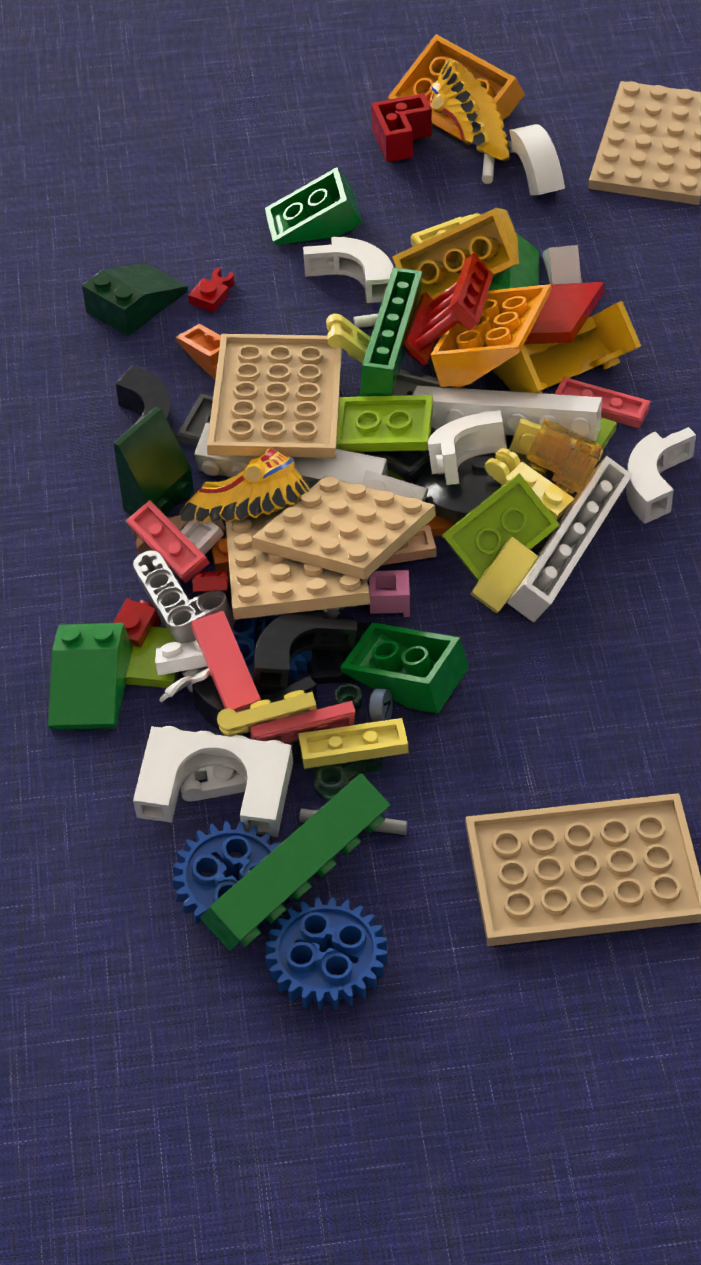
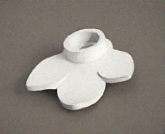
M208 667L183 671L184 677L166 688L159 701L163 702L186 686L190 692H193L192 684L202 681L211 675Z

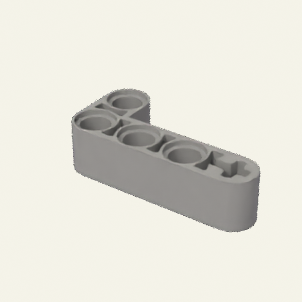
M146 551L134 560V569L144 591L157 609L160 618L175 642L182 644L195 641L196 638L191 628V621L224 611L231 629L235 625L236 620H234L233 612L225 593L221 590L207 591L189 600L159 552Z

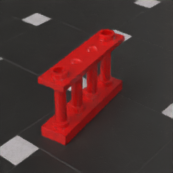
M475 253L465 259L459 279L455 284L434 300L426 291L419 299L403 345L407 354L412 359L418 360L423 366L429 361L435 341L457 324H463L468 330H471L479 323L494 274Z

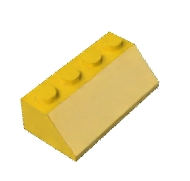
M494 208L394 255L392 258L396 268L422 271L421 295L426 291L434 300L458 281L465 259L473 253L478 256L494 275L518 265V237L508 211Z

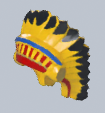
M449 58L443 65L438 80L432 83L430 107L437 113L452 119L459 128L461 139L477 145L479 152L487 153L501 161L509 160L510 152L507 149L509 145L505 139L507 134L502 130L504 123L501 120V114L497 112L498 106L493 103V97L487 95V89L481 87V81L476 80L472 73L466 72L467 68L463 67L459 61Z
M270 447L259 457L252 458L247 467L237 475L220 482H205L202 488L193 494L185 504V507L180 511L181 522L197 520L202 524L208 520L217 522L220 519L232 522L235 519L242 521L248 516L257 518L262 513L270 515L275 509L283 510L286 505H294L296 501L301 500V496L304 493L310 491L311 487L295 469L293 458L286 457Z

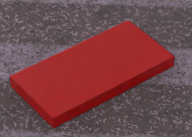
M604 282L551 284L552 291L524 344L571 343L605 293Z

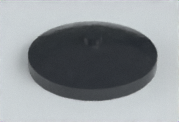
M514 452L518 455L520 462H524L546 478L545 471L540 463L528 455ZM496 453L478 455L462 462L458 467V484L446 485L445 474H432L431 466L418 476V486L429 489L425 502L435 505L437 516L459 522L501 488L502 484L493 479L492 476H489L487 471H485V463L490 458L495 459Z

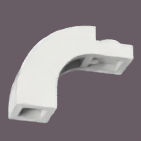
M538 124L509 130L511 141H508L509 147L507 149L510 153H517L524 165L530 196L565 189L560 162L555 147L545 129Z
M331 237L332 245L303 247L305 277L337 274L350 276L363 285L367 303L383 301L393 264L382 250L368 242L347 237Z
M501 410L465 416L437 429L428 440L432 474H445L446 485L458 484V467L462 462L478 455L496 453L503 447L506 449Z
M689 427L677 433H672L663 439L655 431L643 438L630 455L628 472L632 474V477L626 484L627 500L634 513L644 524L671 512L674 489L660 476V473L693 457L696 434Z

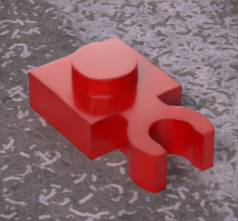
M216 268L212 272L211 280L203 278L188 295L189 304L215 313L229 296V289L235 284L234 273L231 272L227 277H222L221 268Z

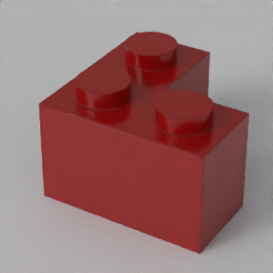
M424 93L371 103L372 131L386 162L413 158V140L432 136V109Z

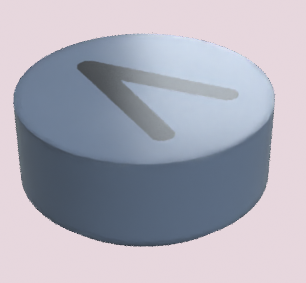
M375 689L370 697V718L373 722L390 720L393 709L391 691L389 689Z

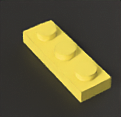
M402 718L298 733L304 769L409 753Z

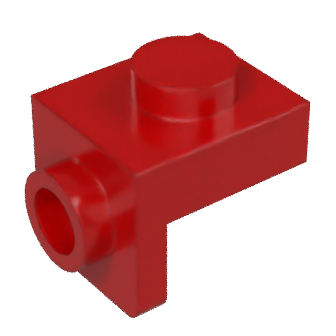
M128 598L113 622L124 623L131 644L141 648L151 628L161 627L162 625L157 609L152 604L143 600L136 602Z

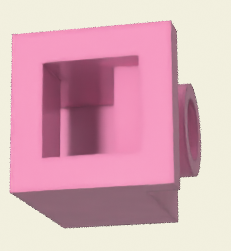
M409 570L374 571L369 576L370 604H365L370 605V614L403 613V617H410Z

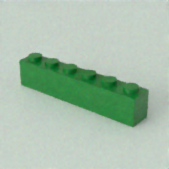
M394 267L392 269L362 364L360 397L393 396L406 352L403 342L421 297L422 271Z
M360 773L203 913L200 919L229 951L239 943L246 947L261 933L257 926L265 919L272 924L287 910L283 903L292 896L297 901L312 887L308 880L315 874L320 878L324 877L337 864L333 858L339 852L347 856L362 842L357 837L360 833L366 830L371 834L386 820L381 814L390 806V803Z

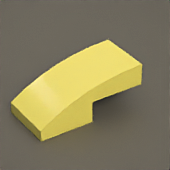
M511 537L507 540L492 565L485 570L470 594L497 614L526 576L538 555L514 537Z

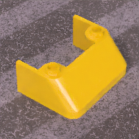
M620 301L589 317L571 343L525 344L518 354L494 368L493 372L512 392L543 394L542 390L560 383L563 377L572 378L599 365H602L605 370L621 363L619 360L620 356L641 347V344L625 306Z

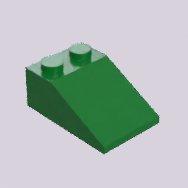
M338 167L265 208L272 240L275 245L339 237L346 232L354 230L363 223L354 190Z
M372 622L340 668L342 673L374 690L389 689L392 694V700L407 708L439 714L469 666L459 637Z
M124 623L58 625L51 662L48 727L50 730L116 728L133 649Z

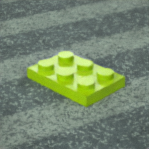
M433 395L339 397L336 449L350 452L429 450L428 440L431 436L434 409Z
M519 473L441 536L474 578L479 581L485 570L492 565L508 539L514 537L528 549H532L559 527L560 524Z

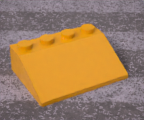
M436 34L388 96V99L424 93L430 105L432 83L438 80L441 69L449 58L459 61L463 67L467 68L466 72L472 73L476 80L481 81V87L487 89V95L492 96L493 103L498 106L497 112L501 114V120H504L512 113L525 93L514 76ZM431 107L432 125L467 145L471 143L461 139L459 128L452 119L437 113Z
M551 284L488 291L479 323L471 330H468L463 324L455 325L440 337L431 353L440 387L452 386L460 388L469 385L518 354L552 291Z

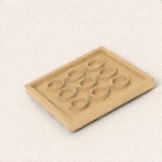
M324 477L310 488L309 492L304 493L301 496V500L287 507L252 536L253 549L366 580L436 516L435 505L423 502L417 498L395 495L390 491H380L365 487L362 484L348 483L335 477Z

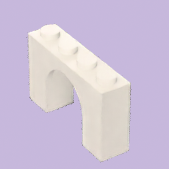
M151 726L133 798L137 818L172 823L179 790L184 780L197 769L211 765H221L234 769L247 782L240 812V820L244 824V831L249 832L256 825L258 826V835H264L269 832L270 836L278 837L293 765L291 745L284 744L278 740H268L266 742L251 740L241 735L228 737L215 735L209 731L190 732L173 726H165L163 728Z

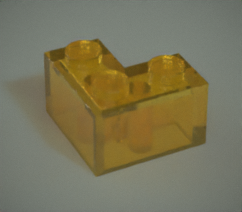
M545 418L526 455V459L530 460V465L542 472L550 470L554 472L552 480L557 482L556 486L570 494H573L575 491L581 494L599 460L602 445Z

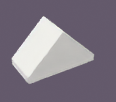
M578 245L552 247L543 251V260L550 284L582 283Z

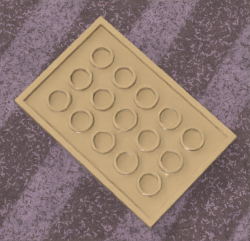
M620 81L589 178L588 189L699 205L701 201V92L689 89L667 88L661 85L638 84L633 81Z
M221 334L207 441V454L221 457H259L271 447L286 457L336 458L342 348L331 347L328 344L327 336Z
M286 505L283 510L275 509L270 515L262 513L257 518L248 516L242 521L238 519L232 522L226 521L234 620L370 604L367 579L363 580L253 549L251 537L290 505Z
M679 793L466 817L465 826L487 946L701 922V875Z

